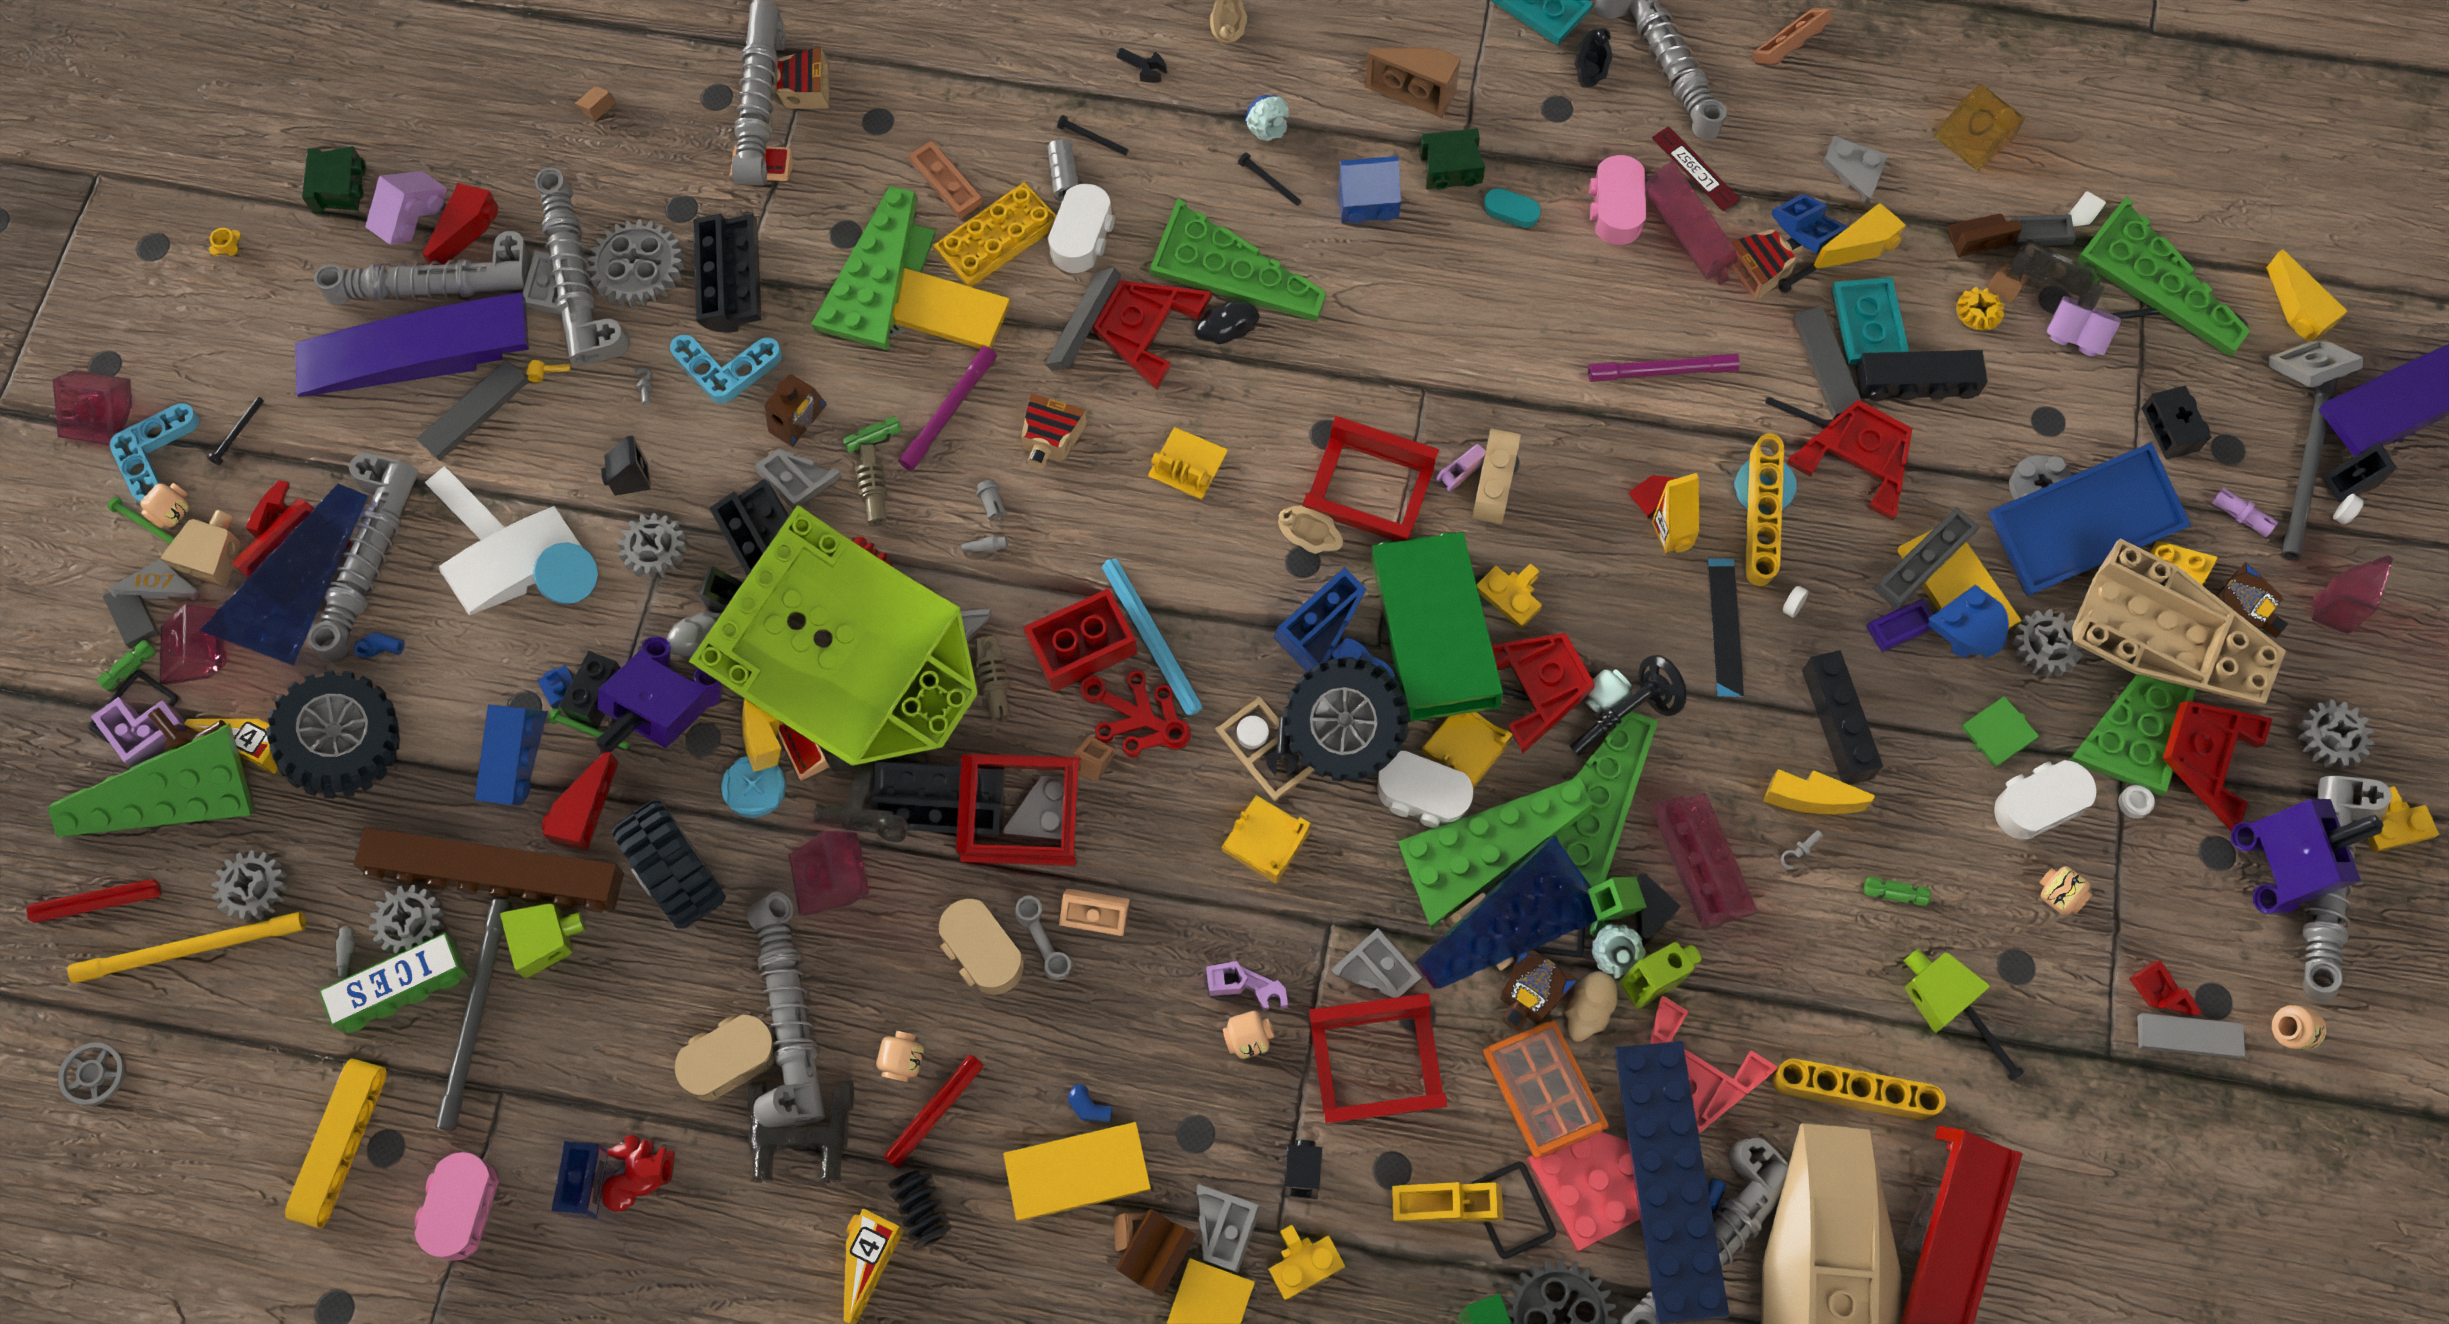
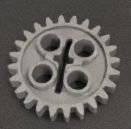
M638 219L636 226H632L630 221L626 220L625 228L622 229L618 224H615L616 232L611 233L605 230L607 238L605 240L601 238L596 239L599 248H590L593 257L587 258L590 265L587 271L591 277L592 284L597 288L600 296L605 295L608 302L616 299L621 307L625 301H628L630 307L634 308L636 301H640L641 305L646 307L647 299L650 298L654 303H657L656 295L661 294L667 297L665 289L667 287L675 289L676 286L673 279L679 280L682 278L679 270L685 267L682 262L684 255L678 240L674 238L671 231L666 232L662 224L656 228L654 222L650 221L644 226L642 220Z

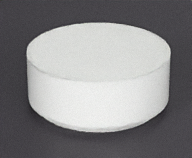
M2355 494L2349 495L2339 505L2333 515V519L2342 525H2347L2358 515L2364 505V500Z
M1796 586L1783 606V613L1794 618L1802 608L1809 591L1801 586Z
M1258 716L1243 718L1237 726L1239 743L1248 749L1262 747L1268 739V725Z
M2131 785L2120 794L2118 804L2125 815L2139 819L2145 817L2153 810L2155 799L2149 789L2139 785Z

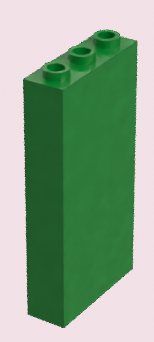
M1445 532L1439 536L1413 537L1406 541H1385L1378 545H1372L1371 563L1396 676L1401 684L1399 688L1402 694L1405 693L1407 699L1406 705L1407 711L1410 712V722L1501 708L1503 691L1464 532Z

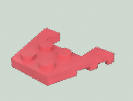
M1662 996L1658 1002L1650 1044L1673 1042L1674 1035L1689 1011L1667 997ZM1684 1048L1698 1134L1768 1078L1776 1070L1777 1066L1750 1050L1734 1078H1731Z

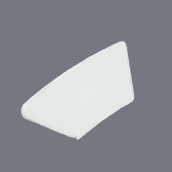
M2086 191L2069 213L2072 216L2073 226L2090 225L2106 202Z

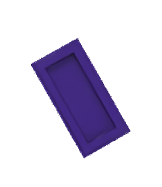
M1920 599L1869 622L1866 628L1883 653L1932 631L1933 629L1928 626L1929 618L1933 614L1925 601Z

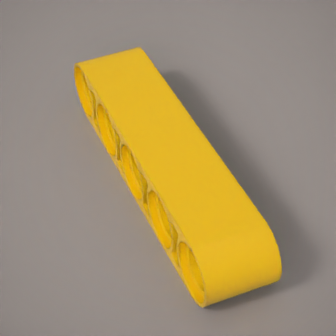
M1772 433L1764 434L1758 439L1751 449L1749 460L1745 573L1748 581L1755 586H1765L1780 569L1784 443L1779 436ZM1765 446L1771 449L1773 456L1763 454L1761 447ZM1764 475L1770 478L1772 485L1763 484L1759 476ZM1758 505L1769 507L1771 515L1761 513ZM1757 534L1766 535L1770 540V544H1762L1758 540ZM1761 563L1767 566L1769 574H1761L1757 570L1756 564Z
M350 1059L344 1065L285 1208V1218L287 1220L318 1229L323 1228L328 1222L384 1086L387 1074L385 1067L357 1059Z
M1788 1059L1772 1075L1774 1088L1784 1095L1919 1121H1926L1936 1116L1945 1108L1946 1104L1943 1091L1932 1084L1806 1060ZM1784 1070H1790L1796 1074L1797 1084H1791L1785 1080ZM1818 1076L1826 1077L1831 1083L1830 1091L1823 1090L1817 1082ZM1852 1082H1856L1863 1087L1864 1097L1856 1096L1851 1088ZM1886 1089L1896 1092L1899 1100L1898 1104H1894L1887 1099ZM1920 1095H1924L1931 1100L1932 1110H1927L1921 1105Z

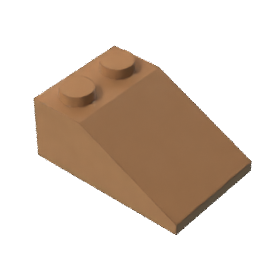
M1436 48L1370 49L1367 58L1365 88L1443 118L1456 93L1461 58Z

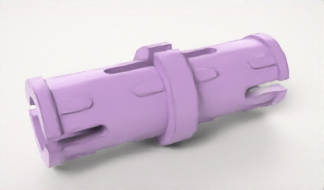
M2224 487L2211 503L2236 518L2234 521L2238 524L2243 523L2265 538L2278 523V521L2255 508L2253 502L2249 501L2247 503Z

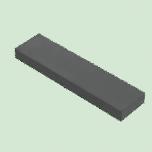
M1115 268L1097 271L1044 364L1051 371L1069 368L1121 277V273Z
M1823 306L1794 313L1793 321L1831 415L1835 419L1857 400L1861 401V398Z
M505 360L416 439L440 461L529 382L527 377L508 360Z
M1956 507L1883 577L1873 590L1897 610L1979 530L1980 526Z

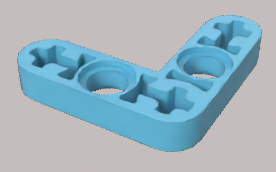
M679 335L670 344V351L675 361L714 402L720 404L731 401L777 366L782 359V351L778 342L768 337L755 342L722 368L689 335ZM680 348H689L693 357L690 359L684 351H680ZM767 349L769 352L772 351L773 354L768 356L767 354L763 355L762 352ZM754 357L756 358L757 362H760L759 366L756 365V362L753 359ZM706 363L711 366L706 374L700 375L695 373L696 367L700 364ZM743 365H750L752 367V371L746 376H739L737 374L738 368ZM716 378L722 387H726V390L723 392L719 389L716 390L712 381Z
M185 403L173 405L118 432L112 437L110 441L112 454L132 496L139 503L147 495L144 486L141 484L146 483L152 490L156 484L161 483L148 453L192 432L199 425V416L190 405ZM182 415H185V421H184V422H181V418H180V417H181ZM167 422H170L171 429L166 425ZM162 427V431L157 437L148 438V433L152 428ZM127 442H130L128 444V447L130 451L133 453L132 455H128L124 451V444H126ZM139 463L144 464V469L140 474L131 475L130 472L133 466Z

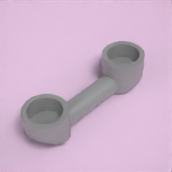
M1024 896L1016 904V919L1023 927L1029 928L1045 960V976L1051 980H1062L1070 973L1071 961L1066 954L1054 951L1039 921L1042 912L1040 901L1033 896Z

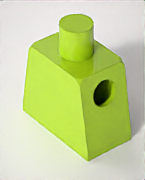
M550 903L500 913L515 971L523 978H528L571 955L573 949L569 936L586 930L585 922L580 912L563 917L561 910L555 904Z
M1673 942L1636 962L1619 981V984L1638 1010L1680 985L1695 970L1694 965L1701 961L1700 953L1691 944L1682 949L1679 943Z
M1917 948L1903 960L1917 975L1905 986V990L1935 1033L1946 1026L1990 987L1984 980L1947 952H1944L1932 963Z

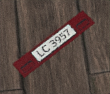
M1669 126L1652 137L1722 211H1725L1740 200Z

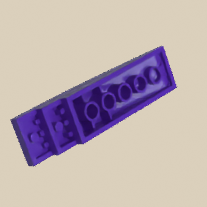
M523 293L457 303L382 319L295 343L296 395L304 397L477 370L476 364L503 360L502 354L529 350L526 299Z
M2449 344L2378 376L2320 406L2318 411L2354 457L2378 442L2382 446L2390 442L2394 444L2449 416Z

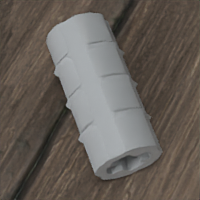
M1065 139L1054 140L1047 146L1053 183L1052 188L1054 189L1055 199L1061 202L1066 191L1078 185L1072 143Z

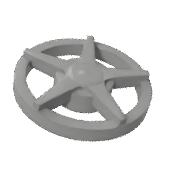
M88 1043L72 1051L63 1061L58 1075L59 1088L62 1094L73 1103L82 1106L98 1105L112 1097L120 1088L125 1078V1063L121 1054L107 1044ZM103 1049L96 1060L83 1062L77 1058L86 1051ZM109 1052L116 1060L117 1072L107 1071L104 1065ZM72 1062H74L78 1066L76 1071L77 1080L67 1087V1072ZM115 1078L111 1087L100 1095V1085L106 1079ZM85 1086L90 1088L93 1099H78L70 1092Z

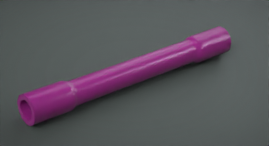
M986 346L980 349L969 364L965 374L918 437L911 442L898 462L905 469L913 471L927 453L931 443L965 397L997 358L996 353Z
M1723 354L1702 358L1632 363H1596L1588 365V378L1590 382L1632 377L1702 372L1739 371L1740 361L1738 354Z

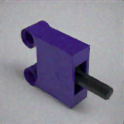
M660 636L649 637L642 643V649L598 689V710L617 721L597 739L596 745L603 753L612 752L633 731H636L660 746L667 748L708 707L715 706L720 702L722 683L699 668L694 672V682L670 669L671 645L669 641Z
M2309 799L2258 821L2238 823L2232 829L2231 841L2234 847L2240 851H2265L2276 884H2264L2256 888L2253 893V903L2256 909L2265 914L2292 913L2299 904L2361 882L2348 846L2382 833L2384 825L2377 815H2369L2341 827L2331 799Z

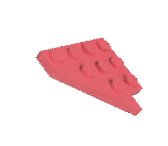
M1547 1114L1542 1118L1552 1138L1563 1134L1555 1116ZM1564 1119L1569 1131L1582 1126ZM1602 1132L1535 1160L1533 1156L1527 1158L1532 1171L1576 1253L1640 1220L1628 1140Z

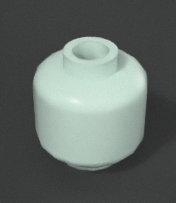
M1615 669L1613 672L1603 670L1593 679L1595 688L1587 695L1589 698L1585 703L1597 715L1601 712L1608 714L1607 709H1614L1632 696L1630 689L1633 686L1618 670Z

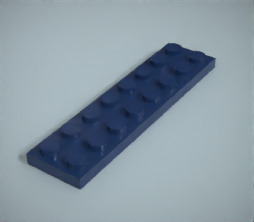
M1683 1041L1615 1047L1614 1055L1657 1324L1728 1319L1730 1315Z

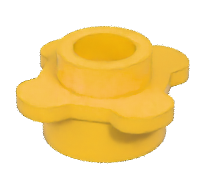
M224 227L214 230L209 237L212 245L209 247L210 253L214 256L219 254L236 255L239 251L237 244L238 240L241 239L240 232L237 230L231 231Z

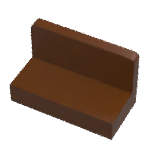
M2001 213L1950 224L1947 228L1958 257L2011 246L2015 243L2022 230L2018 220L2006 222Z
M1150 1209L1117 1264L1116 1270L1142 1288L1162 1296L1196 1234L1184 1226L1173 1223L1156 1210Z

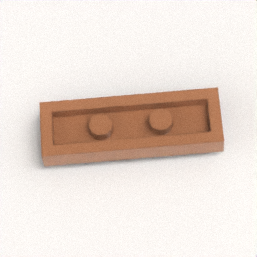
M1810 9L1752 52L1755 63L1771 66L1783 61L1787 53L1802 47L1806 39L1824 30V26L1834 19L1831 10Z
M932 140L908 155L909 162L959 219L983 204L982 197Z

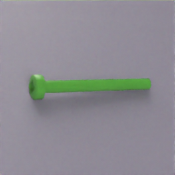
M114 497L109 501L107 507L110 511H119L169 544L175 539L125 507L120 498Z
M557 708L551 711L548 718L551 724L559 722L596 738H599L604 733L561 715V710ZM624 740L618 747L627 750L630 743Z

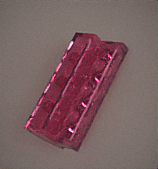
M1672 160L1650 178L1646 184L1645 192L1705 279L1714 278L1718 285H1721L1729 280L1728 267L1738 262L1736 249Z
M1704 793L1685 798L1683 795L1656 802L1651 807V812L1701 929H1716L1724 923L1755 914L1758 910L1707 794Z

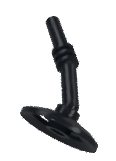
M1652 655L1645 658L1640 665L1638 675L1641 689L1614 709H1607L1608 714L1603 713L1602 719L1598 717L1596 719L1597 723L1570 745L1571 749L1579 755L1605 732L1609 734L1611 732L1610 728L1615 729L1616 723L1621 724L1623 717L1645 701L1656 712L1664 716H1673L1681 712L1686 703V687L1677 667L1669 659L1661 655ZM1649 666L1650 670L1644 674L1646 668ZM1660 668L1667 673V675L1672 681V684H1670L1664 676L1659 674ZM1674 695V703L1670 708H1668L1666 705L1670 703V701L1672 700V696Z

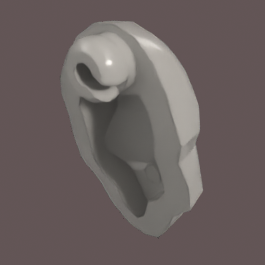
M706 610L693 617H685L675 624L667 636V640L671 645V654L692 657L722 613H713Z

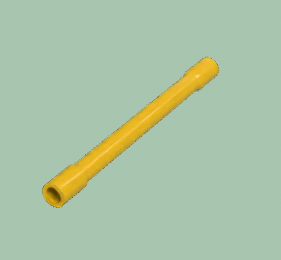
M299 911L273 917L267 921L107 958H95L68 966V977L75 984L101 978L107 974L270 936L277 937L306 930V919L303 912Z

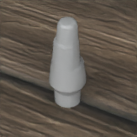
M993 535L985 537L983 540L963 543L961 548L963 552H997L1000 549L1008 548V540L1006 536L997 537Z
M353 928L339 929V937L336 940L339 978H346L348 975L350 957L355 944Z

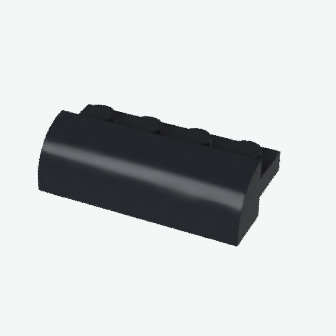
M720 213L693 219L696 321L706 329L728 333L738 332V325L762 320L757 218L752 213L725 219Z
M765 478L739 495L734 491L709 508L747 576L789 518L772 485Z
M893 760L875 761L870 828L957 833L961 765ZM978 766L975 834L999 836L1001 833L1005 810V767Z

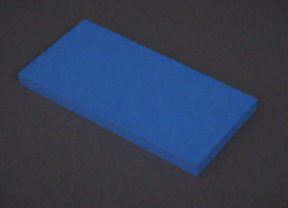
M2152 442L1987 512L2026 596L2103 564L2120 538L2140 548L2191 526Z

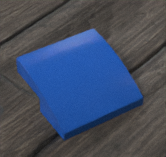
M1805 194L1799 195L1774 208L1772 211V216L1788 235L1816 254L1821 251L1822 247L1849 227L1825 216L1828 205Z

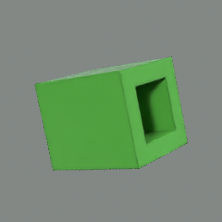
M1636 876L1612 878L1588 889L1598 921L1622 919L1647 908Z

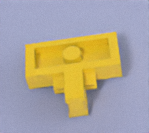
M1530 563L1519 575L1513 571L1508 576L1498 566H1495L1476 584L1478 593L1518 628L1522 629L1542 608V604L1531 595L1534 592V588L1531 585L1538 579L1537 575L1540 571Z
M2393 786L2389 787L2392 797L2387 812L2379 819L2384 825L2382 833L2368 838L2367 841L2372 852H2378L2437 837L2439 832L2427 806L2423 805L2409 809L2407 802H2402L2396 787Z
M1290 1225L1280 1231V1235L1287 1246V1249L1281 1252L1284 1260L1269 1268L1268 1271L1284 1301H1287L1344 1269L1345 1264L1329 1235L1312 1244L1308 1237L1300 1240L1293 1225Z

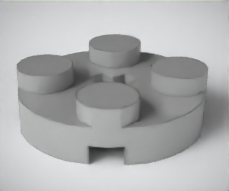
M2046 455L2030 456L2022 460L2009 480L2010 493L2013 499L2016 500L2042 489L2041 486L2035 485L2039 479L2045 481L2049 486L2072 476V474L2065 466V462L2061 457H2049Z

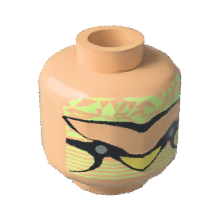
M158 483L141 500L140 505L143 509L141 514L160 529L163 526L173 527L190 509L189 503L185 500L188 494L175 483H172L170 486Z
M2064 866L2058 871L2051 868L2039 882L2044 886L2041 892L2042 900L2063 915L2070 914L2071 912L2076 915L2093 895L2089 892L2091 888L2090 882L2068 866Z
M2289 1005L2281 1008L2275 1014L2272 1020V1031L2274 1037L2281 1045L2290 1049L2310 1050L2318 1047L2323 1042L2326 1036V1023L2318 1011L2310 1007Z
M1255 1010L1229 1018L1227 1027L1223 1028L1230 1054L1235 1053L1240 1059L1266 1053L1270 1046L1269 1039L1275 1038L1270 1019L1263 1020L1261 1014Z
M896 1031L895 1037L887 1036L883 1038L876 1061L877 1068L883 1071L882 1077L908 1082L909 1077L913 1078L918 1075L924 1047L920 1043L915 1042L916 1035Z

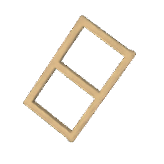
M1259 696L1223 724L1217 726L1215 731L1274 801H1278L1281 796L1315 772V769L1308 766L1278 790L1274 791L1254 767L1253 763L1277 746L1278 736L1247 758L1225 732L1257 707L1279 729V718Z

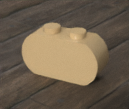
M1490 429L1472 519L1502 524L1521 434Z
M963 899L951 904L944 911L939 922V934L944 942L940 945V948L950 961L957 959L963 967L958 972L969 987L975 984L982 993L989 995H999L1010 991L1018 984L1024 971V960L1021 952L982 901Z
M750 1015L731 1016L718 1024L719 1028L708 1034L700 1033L692 1037L688 1041L689 1045L681 1048L675 1060V1075L679 1084L695 1098L702 1101H713L772 1068L776 1061L774 1054L778 1051V1046H774L773 1043L777 1040L772 1031L760 1019Z

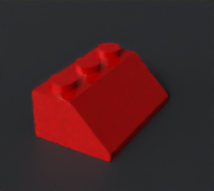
M297 498L230 564L277 604L286 609L352 543L306 500Z

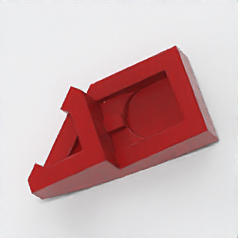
M1652 475L1628 494L1643 513L1650 518L1656 512L1667 481L1677 478Z
M277 481L262 497L251 514L245 528L255 539L279 514H282L289 507L284 503L286 493L290 489L287 481Z
M2161 960L2153 961L2129 978L2149 1007L2192 1016H2198L2202 1013L2188 990L2179 989Z

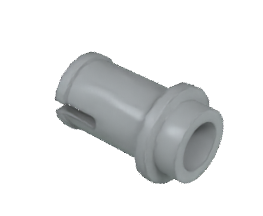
M985 480L979 483L976 494L983 501L988 520L994 521V515H997V519L1006 516L1007 512L998 493L1000 490L999 485L995 484L994 480Z

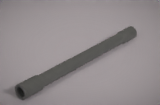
M2338 377L2323 382L2322 385L2316 387L2315 403L2289 528L2286 530L2281 556L2287 560H2299L2302 556L2306 537L2305 528L2327 421L2318 409L2323 403L2334 398Z
M492 899L490 902L484 926L485 933L455 1055L435 1128L456 1131L462 1106L464 1086L501 935L504 932L500 913L509 911L511 906L510 902Z

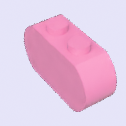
M1615 155L1608 157L1599 164L1596 177L1590 179L1589 195L1594 196V203H1591L1590 220L1595 221V233L1600 239L1613 245H1626L1634 242L1641 235L1643 224L1646 220L1645 168L1639 161L1629 156Z
M460 1152L443 1158L436 1165L434 1173H431L427 1179V1196L423 1207H420L417 1211L414 1222L416 1241L426 1253L443 1260L458 1261L469 1257L478 1249L499 1183L498 1174L491 1164L473 1154Z

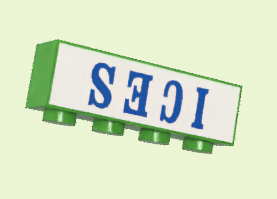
M443 933L323 988L319 992L331 1026L343 1033H352L361 1030L366 1026L365 1023L375 1018H386L395 1014L397 1008L408 1003L415 1004L427 999L429 993L440 988L448 989L456 986L460 979L469 974L456 941L448 934Z

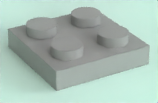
M2319 338L2269 356V368L2307 387H2317L2322 385L2323 382L2337 377H2345L2353 371L2362 369L2363 357Z

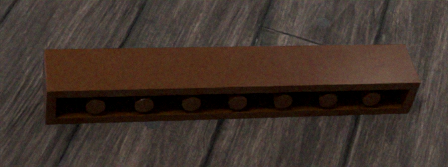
M365 827L353 863L354 866L363 872L364 877L372 880L381 881L385 876L394 878V881L406 885H414L415 881L426 882V886L434 889L444 890L446 886L457 887L458 891L467 894H477L478 890L487 891L489 895L501 899H508L509 895L520 896L521 900L529 903H540L541 899L549 900L558 907L571 908L572 904L583 905L585 910L602 913L604 909L615 910L624 872L617 864Z

